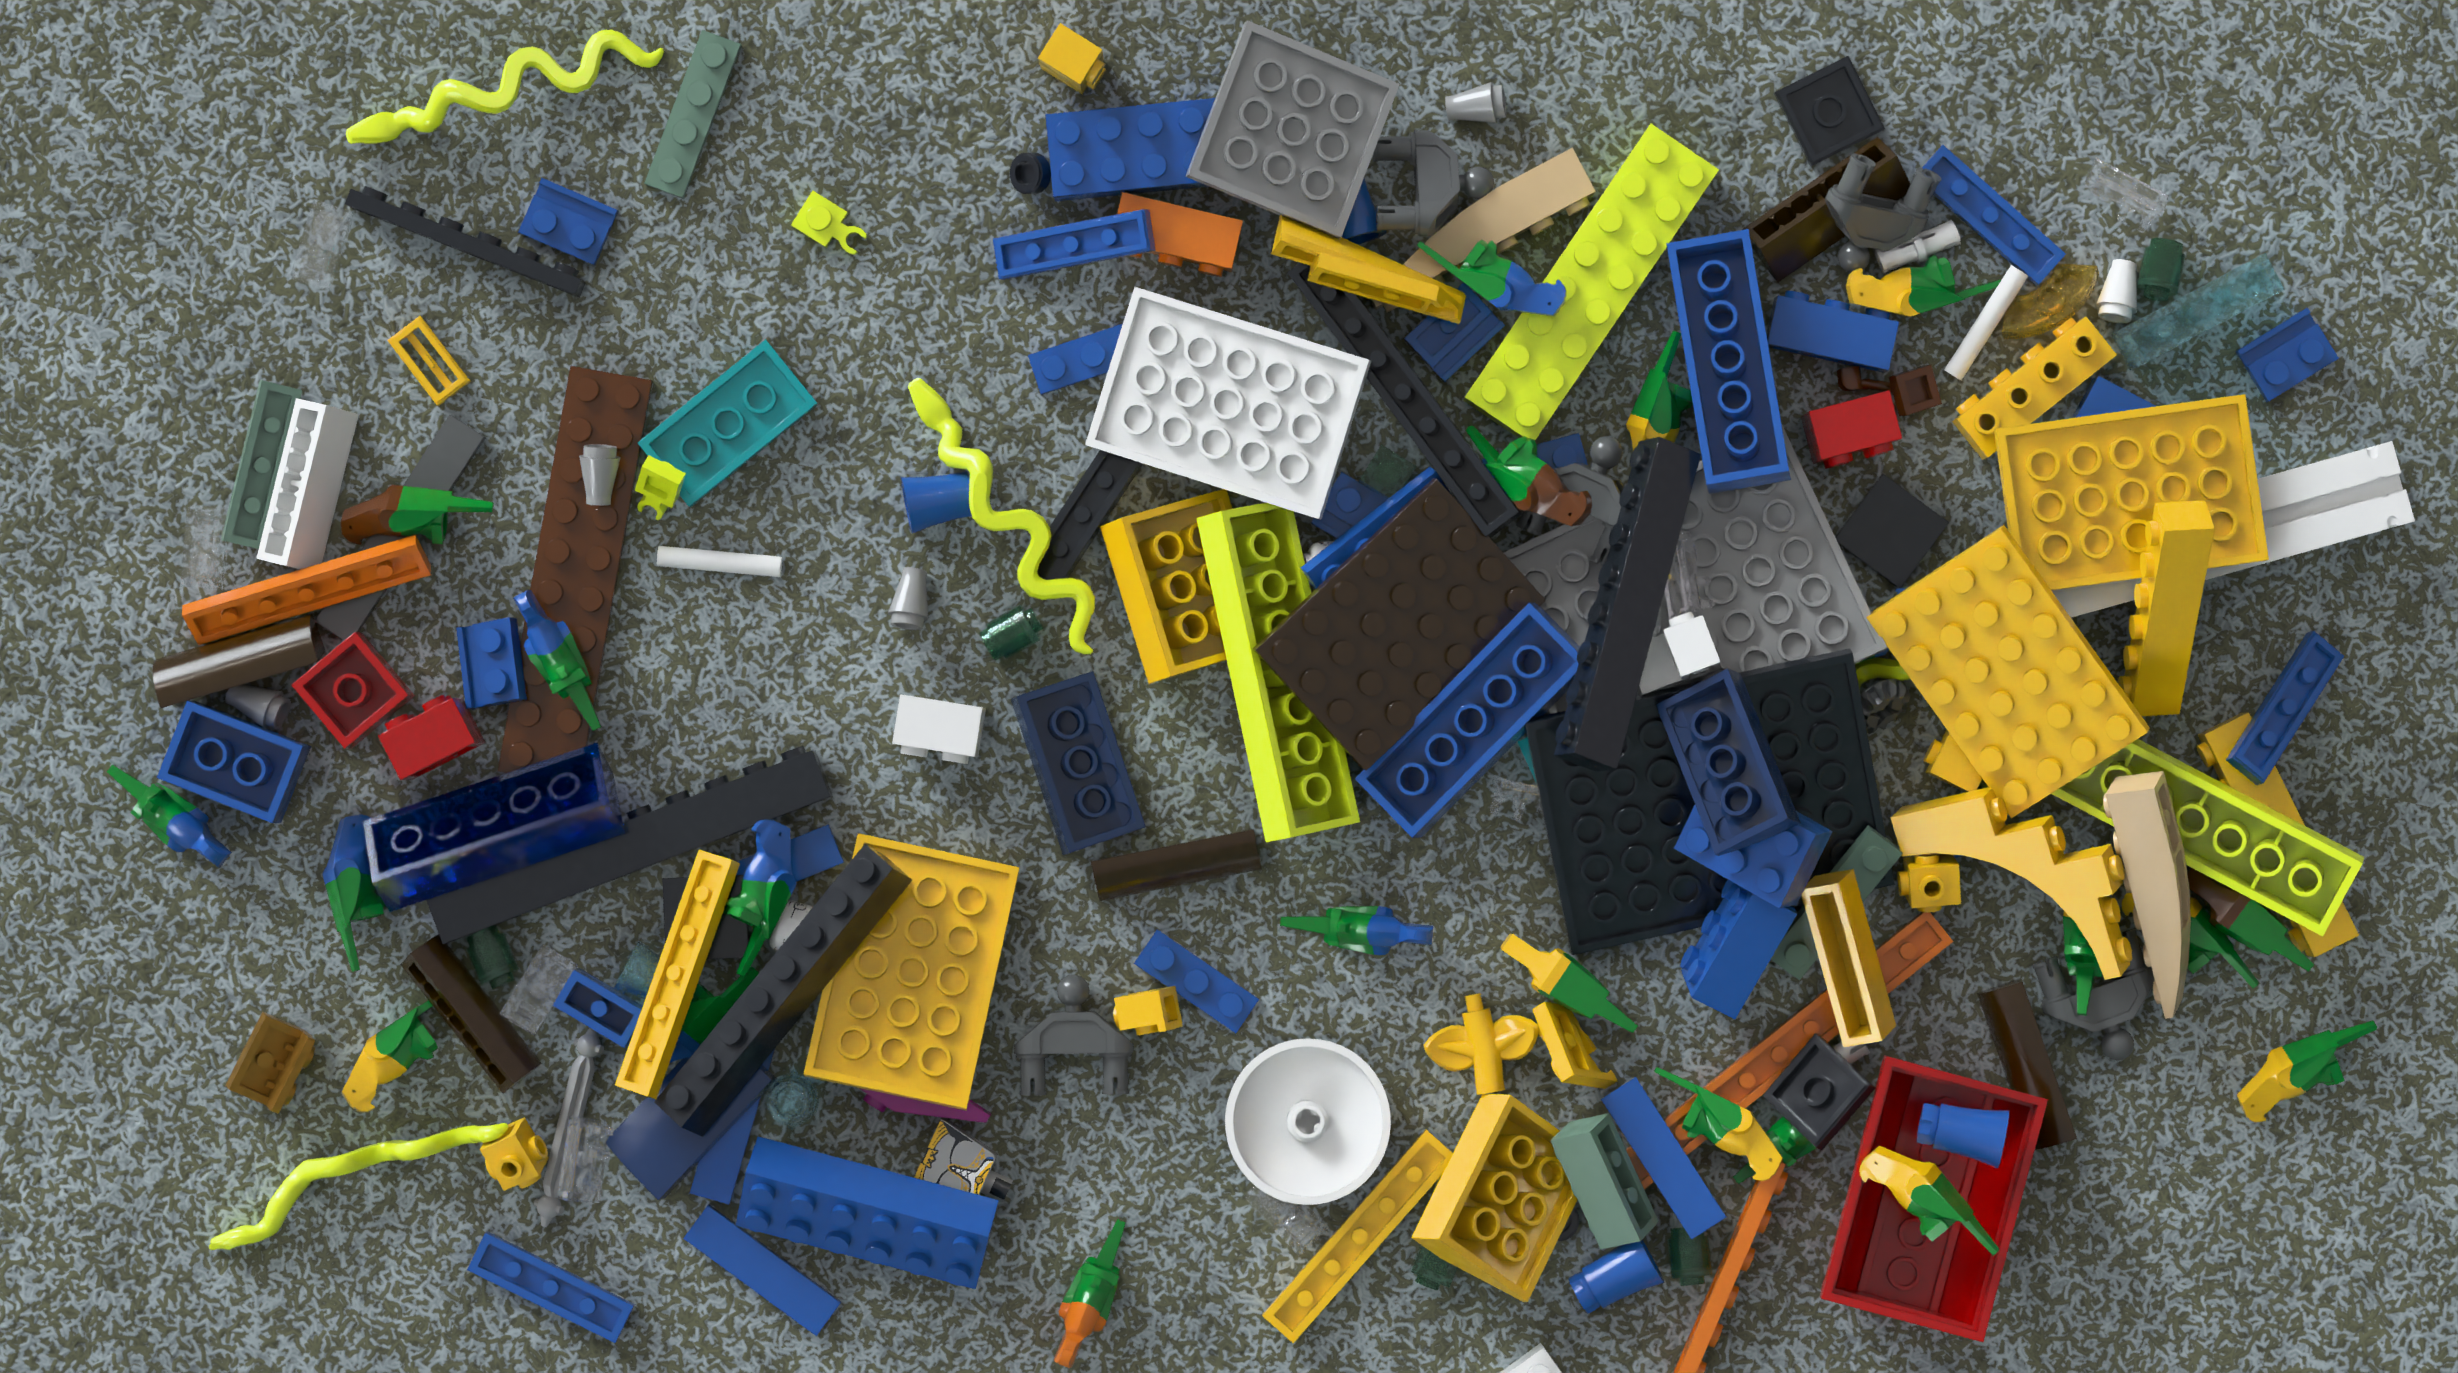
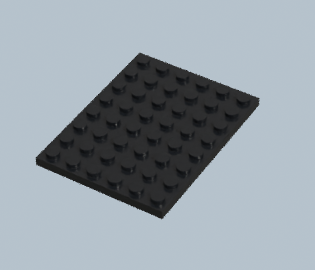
M1851 649L1739 672L1795 810L1833 831L1809 881L1814 876L1830 873L1868 825L1886 838ZM1701 681L1636 696L1618 767L1615 770L1595 772L1554 756L1557 746L1555 740L1556 731L1564 720L1566 711L1534 717L1525 723L1572 955L1700 928L1707 914L1711 910L1716 912L1723 900L1721 893L1728 879L1674 849L1695 803L1656 707V704ZM1892 867L1874 889L1895 885ZM1802 896L1794 907L1804 905Z

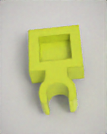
M813 190L791 224L792 227L826 248L831 240L835 238L840 242L841 247L852 255H856L858 252L847 245L849 235L857 233L864 239L867 238V234L861 228L843 224L844 219L848 215L847 211Z
M648 455L641 467L635 491L643 494L637 506L638 511L642 512L646 505L651 506L657 511L655 519L660 520L667 508H672L677 501L686 473L676 469L668 462L660 461Z

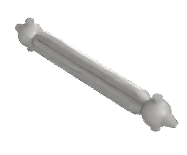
M590 1027L586 1034L574 1040V1046L577 1047L579 1056L572 1063L543 1180L545 1195L536 1198L534 1201V1206L537 1207L541 1226L547 1227L552 1218L564 1212L559 1196L566 1188L595 1072L593 1057L599 1053L602 1054L604 1051V1046L601 1045L597 1032Z

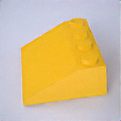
M1225 489L1121 517L1100 526L1149 684L1227 660L1196 519L1219 511L1233 509L1228 492Z
M1482 1094L1411 1238L1444 1261L1522 1302H1528L1578 1200L1572 1192L1571 1184L1555 1155L1554 1147L1550 1141L1560 1130L1512 1095Z

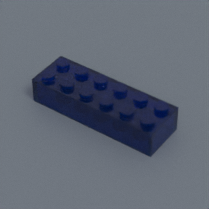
M598 743L363 821L372 883L389 912L625 834L614 774Z

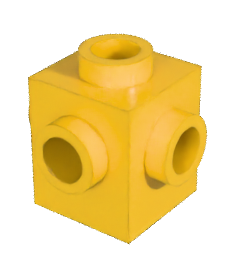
M1929 853L1914 855V857H1903L1904 871L1897 872L1898 891L1900 896L1906 897L1912 909L1917 908L1920 912L1928 913L1940 911L1942 906L1961 904L1959 863L1954 855Z
M525 1117L508 1124L509 1128L505 1134L496 1140L483 1143L480 1148L485 1158V1165L489 1175L493 1179L498 1180L504 1191L517 1185L521 1189L526 1188L537 1182L541 1178V1172L549 1159L545 1142L539 1135H535Z

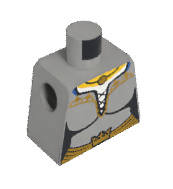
M943 1117L936 1128L914 1177L977 1195L983 1193L1000 1202H1004L1013 1182L1012 1179L991 1170L997 1158V1152Z

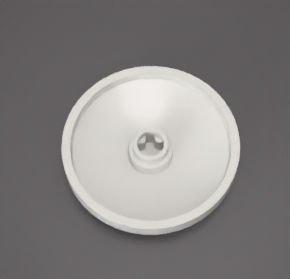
M1310 1038L1279 1043L1251 1060L1237 1077L1231 1089L1225 1113L1227 1142L1236 1164L1247 1179L1264 1193L1276 1199L1302 1205L1322 1204L1340 1199L1365 1183L1374 1173L1385 1154L1391 1128V1114L1387 1095L1381 1081L1371 1067L1357 1054L1341 1045Z

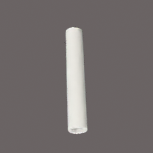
M2012 265L2010 266L1944 369L1946 372L1962 381L2028 278L2027 274Z
M659 546L657 566L781 577L782 557Z

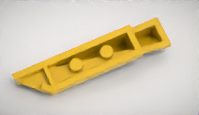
M1282 215L1279 216L1271 254L1310 265L1307 281L1457 324L1461 322L1466 299L1464 292L1341 237L1338 239Z

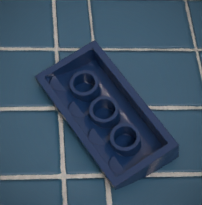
M1727 668L1656 704L1715 855L1720 856L1750 846L1801 823L1740 673Z
M1093 671L1010 699L1063 855L1146 827Z
M689 1058L682 1059L664 1078L658 1096ZM761 1065L703 1137L681 1128L654 1103L656 1099L646 1097L609 1136L605 1143L657 1200L665 1199L777 1078Z

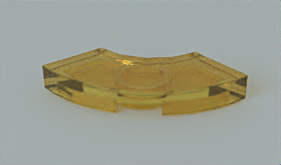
M2057 264L2051 277L2041 287L2028 294L2018 295L2014 298L2005 312L2001 331L2003 338L2023 339L2037 336L2060 326L2074 316L2086 303L2095 288L2099 276L2098 267L2094 265Z

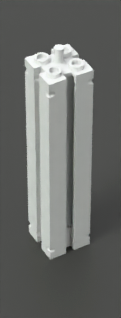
M2390 441L2259 478L2258 486L2269 560L2207 569L2205 580L2414 522L2415 519L2406 489L2403 490L2399 477L2401 470L2393 442ZM2142 578L2051 591L2072 618L2133 601L2135 585L2141 584Z

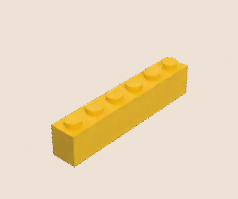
M2205 500L2155 503L2152 520L2146 522L2147 551L2142 552L2140 555L2142 579L2141 584H2136L2134 589L2136 613L2129 617L2131 641L2130 645H2125L2123 651L2125 674L2124 676H2119L2118 684L2141 716L2180 714L2215 530Z
M2249 712L2240 713L2198 734L2201 744L2196 746L2197 751L2207 768L2213 765L2220 782L2304 825L2276 766H2274L2263 784L2255 785L2226 761V758L2252 719ZM2343 901L2324 936L2292 920L2290 922L2293 929L2288 931L2293 945L2301 952L2305 951L2309 957H2317L2359 936Z

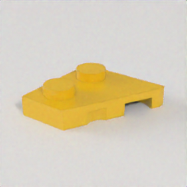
M1543 1002L1532 1009L1539 1026V1036L1546 1043L1551 1055L1552 1069L1562 1083L1606 1089L1618 1082L1612 1070L1606 1073L1601 1072L1589 1055L1597 1048L1589 1036L1582 1030L1579 1021L1572 1011L1551 1002Z

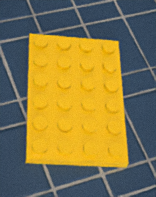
M2245 394L1994 429L2008 531L2051 590L2142 578L2140 555L2142 552L2147 551L2148 544L2146 542L2145 527L2146 522L2152 520L2155 503L2205 500L2215 528L2207 569L2269 560Z
M2005 525L1996 529L1879 606L1866 617L1878 635L1884 639L1888 649L1989 788L1993 787L1995 797L2003 799L2007 814L2011 819L2147 734L2150 729Z
M858 833L852 859L863 845L866 844L890 859L912 881L822 990L804 1076L967 1111L1019 875V867Z

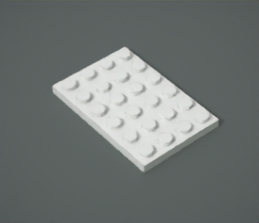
M1134 287L1085 445L1321 520L1371 360Z

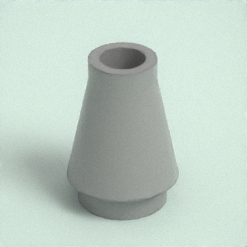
M1490 82L1459 94L1445 97L1448 121L1466 120L1497 123V119L1507 117L1503 85L1493 86V83Z
M601 444L584 445L583 455H579L586 492V504L611 505V495L621 458L617 456V447Z
M913 567L903 568L900 582L888 611V615L891 616L890 625L908 630L923 629L924 621L928 620L927 571Z
M247 684L229 688L225 699L227 704L234 706L264 729L270 727L279 729L285 722L291 707L290 699L285 698L282 691Z

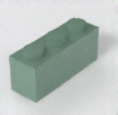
M1609 1113L1570 1121L1550 1140L1554 1147L1555 1155L1566 1173L1572 1192L1578 1199L1588 1221L1589 1229L1594 1234L1600 1249L1640 1242L1659 1222Z

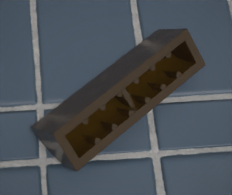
M1876 137L1854 152L1858 156L1861 154L1868 157L1876 164L1862 191L1863 194L1892 200H1899L1906 195L1911 183L1897 155L1882 140ZM1850 156L1742 229H1749L1752 248L1777 282L1846 236L1837 227L1825 203V197L1833 185L1839 184L1850 161Z
M313 613L156 659L153 663V681L160 709L318 662L326 651Z
M1254 829L1091 861L1100 901L1261 870Z
M439 934L410 953L400 964L503 1094L542 1064L448 944L442 943Z
M2013 980L1977 993L2010 1089L2048 1099L2035 1150L2077 1139L2023 982Z

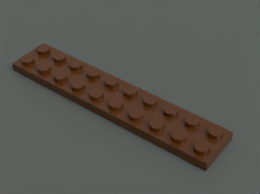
M570 366L530 590H532L549 618L555 622L564 621L568 626L585 662L592 683L586 687V690L594 707L641 451L638 442L643 438L653 381ZM601 444L617 447V456L621 458L611 495V505L586 504V492L579 455H583L584 445ZM524 621L520 648L527 700L512 702L509 705L498 772L580 786L591 727L570 696L563 699L558 693H552L549 684L529 659L524 648V642L528 639L527 623Z

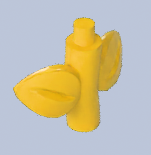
M1481 993L1466 995L1467 1012L1462 1013L1464 1026L1451 1025L1440 1029L1428 1038L1424 1044V1050L1433 1062L1449 1071L1457 1072L1474 1065L1477 1095L1505 1090L1502 1060H1520L1528 1055L1537 1041L1539 1026L1533 1020L1520 1015L1502 1016L1494 1023L1490 1008L1483 1007Z

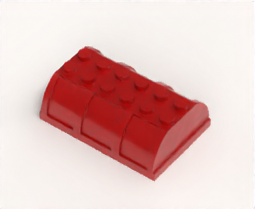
M1884 1055L1847 1197L1839 1220V1227L1827 1272L1823 1280L1820 1298L1984 1342L2048 1099ZM1928 1103L1940 1107L1942 1103L1972 1109L2009 1111L2007 1133L1999 1167L1995 1168L1978 1160L1955 1153L1932 1149V1145L1917 1143V1132L1923 1104ZM1878 1146H1881L1917 1161L1935 1163L1973 1209V1215L2000 1250L1993 1256L1960 1221L1953 1223L1933 1242L1926 1235L1922 1236L1920 1232V1219L1904 1209L1886 1185L1877 1183L1870 1178L1867 1182L1862 1180L1859 1172L1862 1161Z

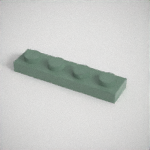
M705 30L701 31L644 182L645 185L682 199L685 198L742 47L741 44Z
M264 380L259 381L221 536L222 541L259 549L296 398H301L302 390Z
M1868 825L1830 873L1854 869L1862 902H1864L1903 852L1898 846ZM1804 905L1797 912V916L1771 958L1773 962L1798 980L1805 975L1818 959Z

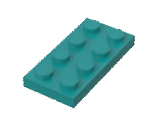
M765 339L642 438L638 445L647 456L650 455L660 461L668 462L676 469L686 473L679 495L691 508L815 408L818 403Z

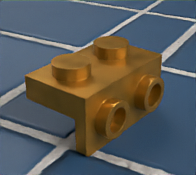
M262 1012L225 1086L233 1092L266 1105L270 1111L278 1114L282 1106L288 1105L296 1091L295 1081L301 1069L308 1067L315 1053V1046H313L315 1039L307 1031Z

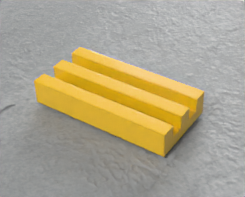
M422 316L417 317L387 340L437 406L443 404L445 400L471 382ZM419 328L458 378L455 382L451 383L413 333ZM405 338L409 340L445 389L442 392L438 393L400 343Z

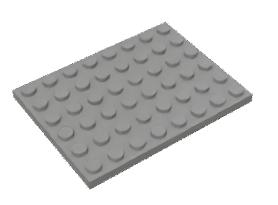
M1783 425L1782 429L1791 480L1709 494L1702 460L1699 461L1654 632L1656 636L1663 634V630L1670 627L1669 620L1688 612H1692L1694 618L1703 615L1719 656L1721 669L1676 686L1703 681L1727 668L1739 673L1849 648L1853 653L1854 663L1856 664L1887 649L1884 639L1878 635L1866 618L1871 614L1869 607ZM1591 515L1581 525L1569 526L1564 524L1504 552L1508 559L1546 600L1541 607L1579 646L1585 641L1589 627L1588 613L1597 598L1600 587L1598 576L1602 568V563L1599 562L1597 564L1591 561L1590 557L1595 551L1605 526L1602 525V520ZM1640 687L1638 688L1637 695L1642 694ZM1567 692L1549 709L1550 714L1566 711L1568 705L1566 701Z

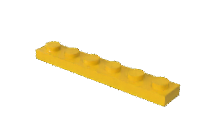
M698 850L615 1086L657 1099L740 863Z
M1425 1129L1266 1309L1262 1316L1294 1343L1441 1177L1453 1152Z

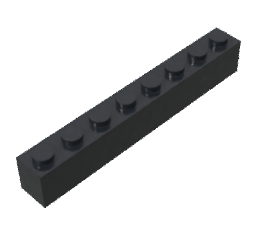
M1299 263L1287 272L1346 352L1371 360L1366 377L1484 536L1493 537L1521 516L1520 510L1494 478L1360 297L1356 294L1307 281L1310 265Z
M1656 437L1640 441L1631 454L1630 466L1632 468L1627 485L1623 488L1620 495L1619 504L1621 509L1617 523L1609 535V544L1611 546L1607 561L1599 572L1598 583L1600 587L1596 601L1588 613L1589 627L1585 641L1578 650L1577 662L1579 664L1575 679L1567 691L1566 701L1568 705L1564 720L1556 731L1555 740L1557 746L1554 756L1595 772L1615 770L1618 767L1701 456L1700 453L1664 438Z
M864 844L654 1103L681 1128L703 1137L906 889L912 879L885 855Z

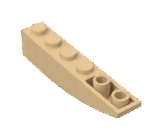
M1571 148L1497 187L1464 209L1432 235L1424 244L1460 269L1466 257L1480 240H1484L1487 243L1493 241L1497 246V254H1500L1518 244L1515 236L1527 230H1530L1532 235H1536L1554 225L1551 217L1565 210L1569 216H1572L1591 205L1588 198L1593 196L1596 191L1574 149ZM1421 248L1403 264L1442 283L1445 282L1442 275L1449 272ZM1372 300L1375 310L1383 306L1387 312L1398 308V306Z
M2164 771L2115 777L2107 793L2104 794V811L2108 818H2112L2114 824V848L2117 855H2122L2125 866L2124 886L2128 893H2132L2135 904L2133 909L2134 924L2137 930H2142L2145 941L2143 946L2144 961L2147 967L2152 968L2155 979L2153 982L2154 999L2157 1004L2162 1005L2165 1019L2173 1018L2183 998L2189 961L2191 915L2189 880L2184 847Z

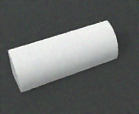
M296 398L256 559L297 569L322 563L359 414Z

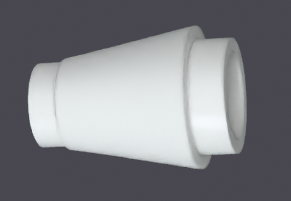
M2122 259L2112 261V266L2096 303V307L2099 308V318L2113 323L2131 322L2132 314L2137 313L2136 263Z

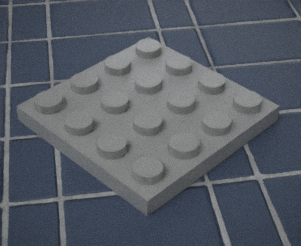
M1247 20L1241 30L1185 177L1340 239L1400 84Z

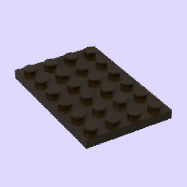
M1433 478L1265 636L1253 650L1363 770L1367 771L1414 726L1416 716L1529 602L1541 606L1546 600L1491 538L1484 536L1469 514L1438 479Z

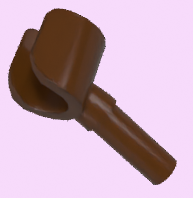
M1860 366L1837 370L1838 386L1844 391L1872 389L1878 391L1890 390L1893 393L1890 382L1861 379Z

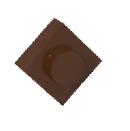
M1923 365L1888 377L1899 416H1907L1942 404L1931 365Z

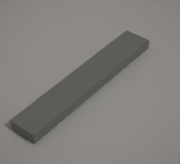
M449 414L403 486L452 491L486 437ZM381 534L372 535L368 538L361 551L406 537H392ZM416 535L418 540H420L422 535ZM387 589L324 607L315 622L342 640H345L354 632L361 630Z

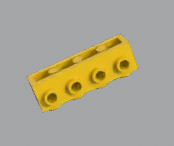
M2072 316L2052 331L2056 337L2055 340L2045 348L2040 342L2034 345L2020 357L2024 362L2020 368L2013 373L2008 368L2004 369L1988 382L1992 388L1991 391L1981 399L1976 394H1973L1956 408L1960 415L1952 422L1982 460L1990 457L1997 451L1994 429L2031 424L2117 355L2087 316L2077 322Z

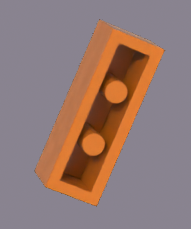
M1122 192L1117 214L1142 209L1150 210L1156 251L1148 253L1159 255V263L1182 268L1183 261L1198 264V272L1216 277H1222L1223 270L1232 272L1243 220ZM1143 253L1131 255V257L1142 258Z

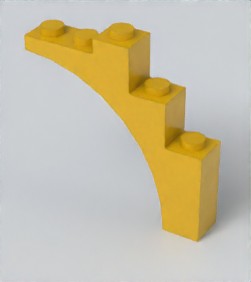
M1993 787L1902 806L1890 817L1899 848L1903 852L1902 857L1939 853L1964 855L1997 864L2030 881L2053 898L2070 916L2093 949L2105 980L2121 977L2130 966V961H2132L2131 945L2126 937H2122L2118 922H2120L2121 914L2118 902L2115 898L2110 897L2122 885V880L2125 877L2122 859L2119 855L2114 854L2112 844L2064 854L2063 851L2066 848L2065 836L2061 827L2055 825L2053 815L2006 825L2007 810L2005 803L2001 797H1995Z

